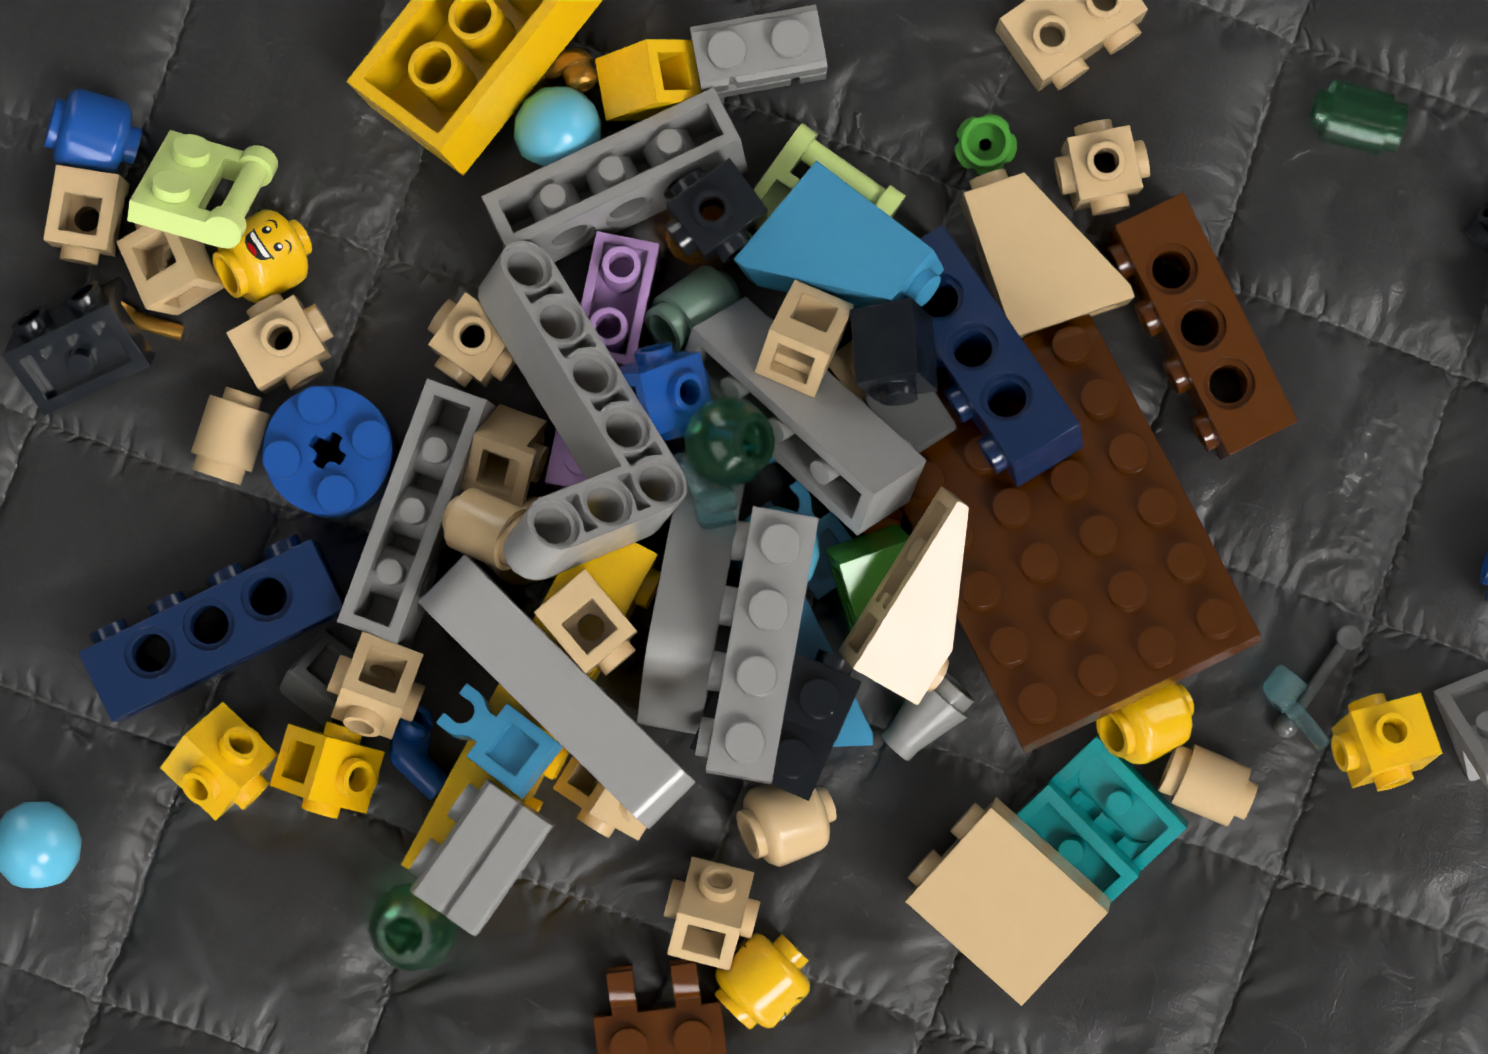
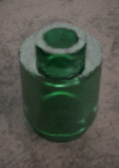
M1334 79L1329 90L1318 89L1312 104L1309 125L1318 127V141L1378 155L1381 150L1395 153L1405 130L1408 117V103L1396 101L1394 93Z

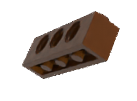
M1184 192L1115 225L1108 234L1112 244L1105 247L1111 265L1125 279H1131L1141 299L1134 303L1137 317L1150 338L1156 335L1159 336L1169 358L1162 360L1164 371L1178 395L1187 392L1197 412V415L1190 418L1191 424L1203 448L1207 452L1215 449L1220 460L1298 422ZM1161 257L1176 260L1184 272L1182 285L1174 289L1159 285L1152 273L1154 260ZM1199 314L1209 321L1212 328V337L1209 344L1196 346L1189 343L1183 337L1181 321L1185 315ZM1225 370L1236 376L1240 383V395L1236 402L1223 403L1212 395L1209 381L1214 371Z

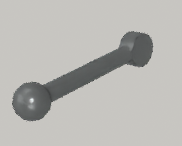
M1345 625L1336 631V645L1288 713H1282L1276 717L1274 729L1279 736L1290 738L1297 733L1299 729L1298 719L1346 651L1356 649L1360 645L1362 634L1357 627Z

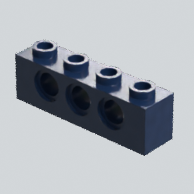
M944 225L920 238V240L934 250L944 268V271L939 275L941 281L938 289L931 299L921 307L927 312L932 305L939 302H949L956 306L946 316H931L933 321L936 369H938L949 385L948 388L943 390V394L959 421L965 423L972 419L983 437L977 440V444L991 469L996 474L1006 470L1015 485L1019 487L1082 449L1081 426ZM972 351H983L990 355L985 363L976 367H968L959 363L965 354ZM1014 400L1024 405L1023 410L1012 417H1000L993 413L994 408L1004 401Z
M298 535L290 536L264 549L263 553L267 560L246 571L243 570L240 563H236L208 576L205 580L209 589L188 599H186L183 591L175 592L149 605L147 608L151 617L131 627H128L125 619H121L91 633L90 638L94 645L78 653L111 722H123L339 617L345 596L319 543L312 539L301 543ZM277 579L286 589V603L278 613L266 616L257 608L255 594L263 582ZM218 607L226 614L229 627L223 639L209 644L202 639L198 632V621L202 613L207 609ZM160 635L169 644L170 659L164 668L152 672L143 665L140 652L142 645L148 638Z

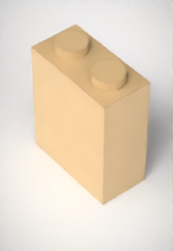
M995 797L985 810L975 802L950 830L958 839L942 857L932 849L908 876V879L915 886L905 902L1022 1006L1109 912L1111 899L1002 801Z

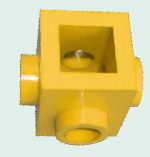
M1384 693L1363 697L1350 703L1347 706L1349 713L1331 728L1333 732L1331 749L1334 760L1341 771L1347 772L1352 788L1374 782L1377 791H1384L1404 785L1414 779L1412 772L1423 769L1443 753L1421 693L1388 702Z
M222 702L182 737L160 768L183 789L186 796L192 802L201 806L216 821L234 804L245 810L261 795L270 784L263 774L279 754L263 740L256 730L249 727Z
M327 721L323 733L288 724L269 786L302 797L301 809L319 815L338 819L341 808L367 814L373 791L378 783L379 770L385 752L360 744L362 735L356 734L340 724Z

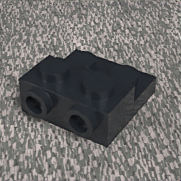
M821 649L818 650L814 660L795 652L771 785L809 801L834 742H836L862 681L850 677L853 668L846 660ZM714 692L704 717L715 718L720 692ZM700 726L690 746V749L696 751Z

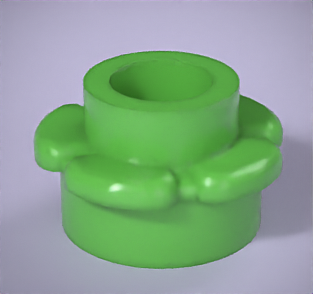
M985 114L979 118L972 116L966 119L957 130L959 142L954 148L956 158L964 168H973L980 176L1003 169L1004 164L1011 162L1016 154V137L1010 133L1009 124L1000 116L994 114ZM983 139L991 142V148L987 151L979 147V142Z

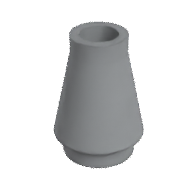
M946 672L938 687L931 692L926 691L918 705L906 699L890 726L881 736L898 755L909 761L918 751L968 718L966 710L975 700L951 674Z

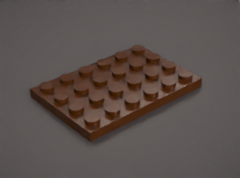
M1090 314L1044 328L1022 339L1080 423L1083 448L1017 487L1006 470L996 474L991 469L977 444V440L983 437L972 419L961 423L956 417L943 394V390L948 388L949 385L942 376L937 379L938 391H935V393L955 422L957 429L919 453L926 459V463L910 501L901 507L912 531L941 486L951 491L969 507L956 618L1024 754L1261 642V633ZM990 355L978 359L966 366L976 367L982 365L989 359ZM1014 400L1004 401L994 408L993 413L1000 417H1012L1020 413L1024 405Z

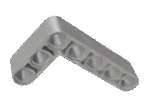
M527 241L512 242L503 249L479 287L478 298L483 310L586 477L584 481L534 501L504 542V556L514 572L526 579L542 580L640 541L657 532L683 501L687 493V481L680 466L552 258L543 248Z
M713 402L715 414L692 422V432L687 436L681 467L687 481V493L683 501L672 513L646 647L637 724L692 734L697 733L702 716H704L708 693V679L731 562L730 558L736 524L739 519L753 439Z
M464 555L418 601L419 604L646 828L650 829L695 784V780L514 603L513 597L475 560Z

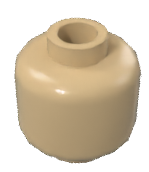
M764 783L747 792L743 800V809L736 814L738 829L749 853L755 859L763 857L769 864L778 867L802 859L825 848L830 840L829 823L837 818L832 797L823 785L816 786L809 801L776 786Z

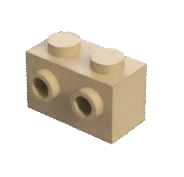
M1025 0L999 18L995 31L1037 92L1052 82L1058 90H1061L1089 70L1084 60L1105 47L1109 54L1112 55L1136 39L1142 33L1137 24L1142 21L1148 8L1142 0Z

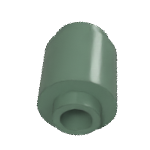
M709 266L697 268L654 298L652 308L645 313V324L650 336L656 344L672 343L673 351H685L694 326L740 300L738 287L734 280L723 271H717Z

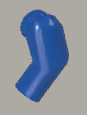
M418 705L412 722L402 718L399 719L393 737L390 739L389 758L392 765L431 801L441 791L449 775L429 756L434 718L428 708Z

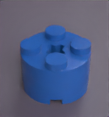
M311 386L289 398L278 408L270 420L263 443V465L275 489L292 505L322 518L349 517L375 506L384 496L398 458L397 440L386 416L362 395L337 386ZM338 437L343 438L339 444V449L346 454L344 461L340 465L330 461L322 469L320 465L324 457L318 452L320 445L324 441L333 444Z

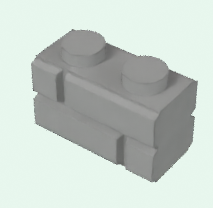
M816 4L690 27L701 93L714 87L719 98L789 86L792 79H797L799 83L826 79L828 66Z
M490 779L485 781L480 790L470 783L467 785L447 814L449 818L456 822L442 845L431 838L409 868V871L418 877L410 891L475 937L481 932L555 825Z

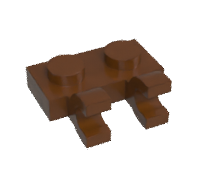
M682 958L671 959L670 968L675 1004L638 1009L633 964L607 967L606 977L612 1012L594 1014L593 1016L597 1054H727L721 1002L719 999L701 1001L697 962Z

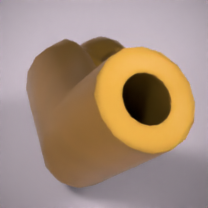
M580 48L561 52L522 102L541 88L556 87L564 82L566 87H571L581 93L590 90L596 85L598 80L597 71L592 66L594 63L593 57Z

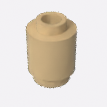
M229 387L225 388L222 398L209 395L191 449V453L197 454L192 470L241 485L245 471L252 472L271 416L268 413L259 411L263 398Z
M477 488L467 489L461 495L454 497L448 503L443 513L442 527L446 544L452 549L497 569L508 570L511 567L504 556V542L526 510Z
M1194 744L1191 749L1179 746L1172 751L1162 774L1158 791L1171 796V804L1227 827L1234 816L1243 820L1246 818L1257 793L1258 784L1249 781L1251 767Z

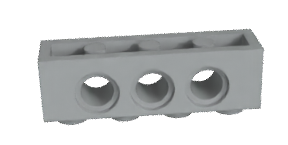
M713 87L481 197L504 248L516 241L531 242L543 248L552 258L553 262H556L594 244L597 231L615 234L666 210L667 202L675 197L670 191L671 187L688 173L699 167L707 174L730 158L741 174L747 172L748 168L741 139Z
M430 379L426 380L337 622L393 643L412 647L425 609L418 601L435 585L449 547L446 544L442 527L443 513L448 503L465 491L461 489L474 433L497 406L486 399Z

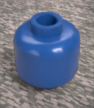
M77 88L68 94L66 100L56 98L48 122L43 147L52 149V156L56 165L116 174L121 162L133 165L142 135V128L131 125L132 110L124 100Z

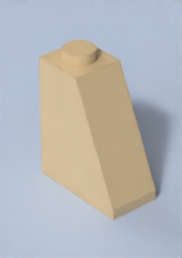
M999 169L969 181L972 190L963 193L960 205L991 295L1021 339L1044 328L1083 315L1090 314L1092 317L1128 305L1135 297L1128 281L1025 173L1008 178L1006 169Z

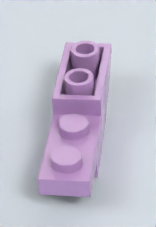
M597 231L581 307L617 366L621 367L636 361L634 352L641 349L645 328V313L649 307L659 243ZM556 430L545 486L561 490L586 480V477Z

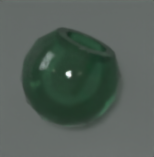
M723 396L708 401L693 413L684 432L686 458L694 471L710 484L722 487H737L752 482L765 470L772 458L775 449V436L772 425L763 411L749 400Z
M415 882L395 885L383 893L372 909L368 928L374 951L389 966L408 972L433 968L445 960L455 945L458 929L456 923L410 891Z

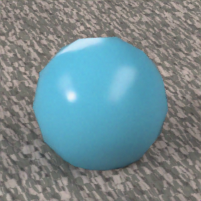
M565 86L545 87L528 97L522 104L515 118L514 140L523 158L533 163L547 166L600 141L602 122L595 105L583 93Z
M23 802L6 811L0 820V872L12 885L20 888H43L65 881L80 860L82 838L76 822L62 807L50 802Z

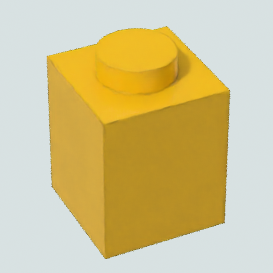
M645 39L595 59L606 121H643L701 93L692 40Z

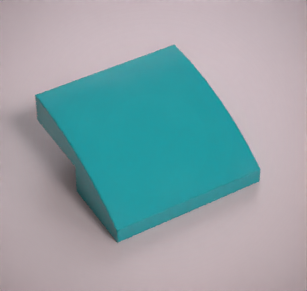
M1098 733L1016 813L1019 818L1108 896L1111 902L1139 877L1141 870L1174 841L1189 824L1182 814L1130 762L1112 755L1105 748Z

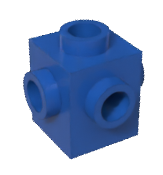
M672 343L654 344L636 350L634 352L636 361L619 367L664 441L691 433L692 422L715 414L710 395V378L703 366L699 351H673Z

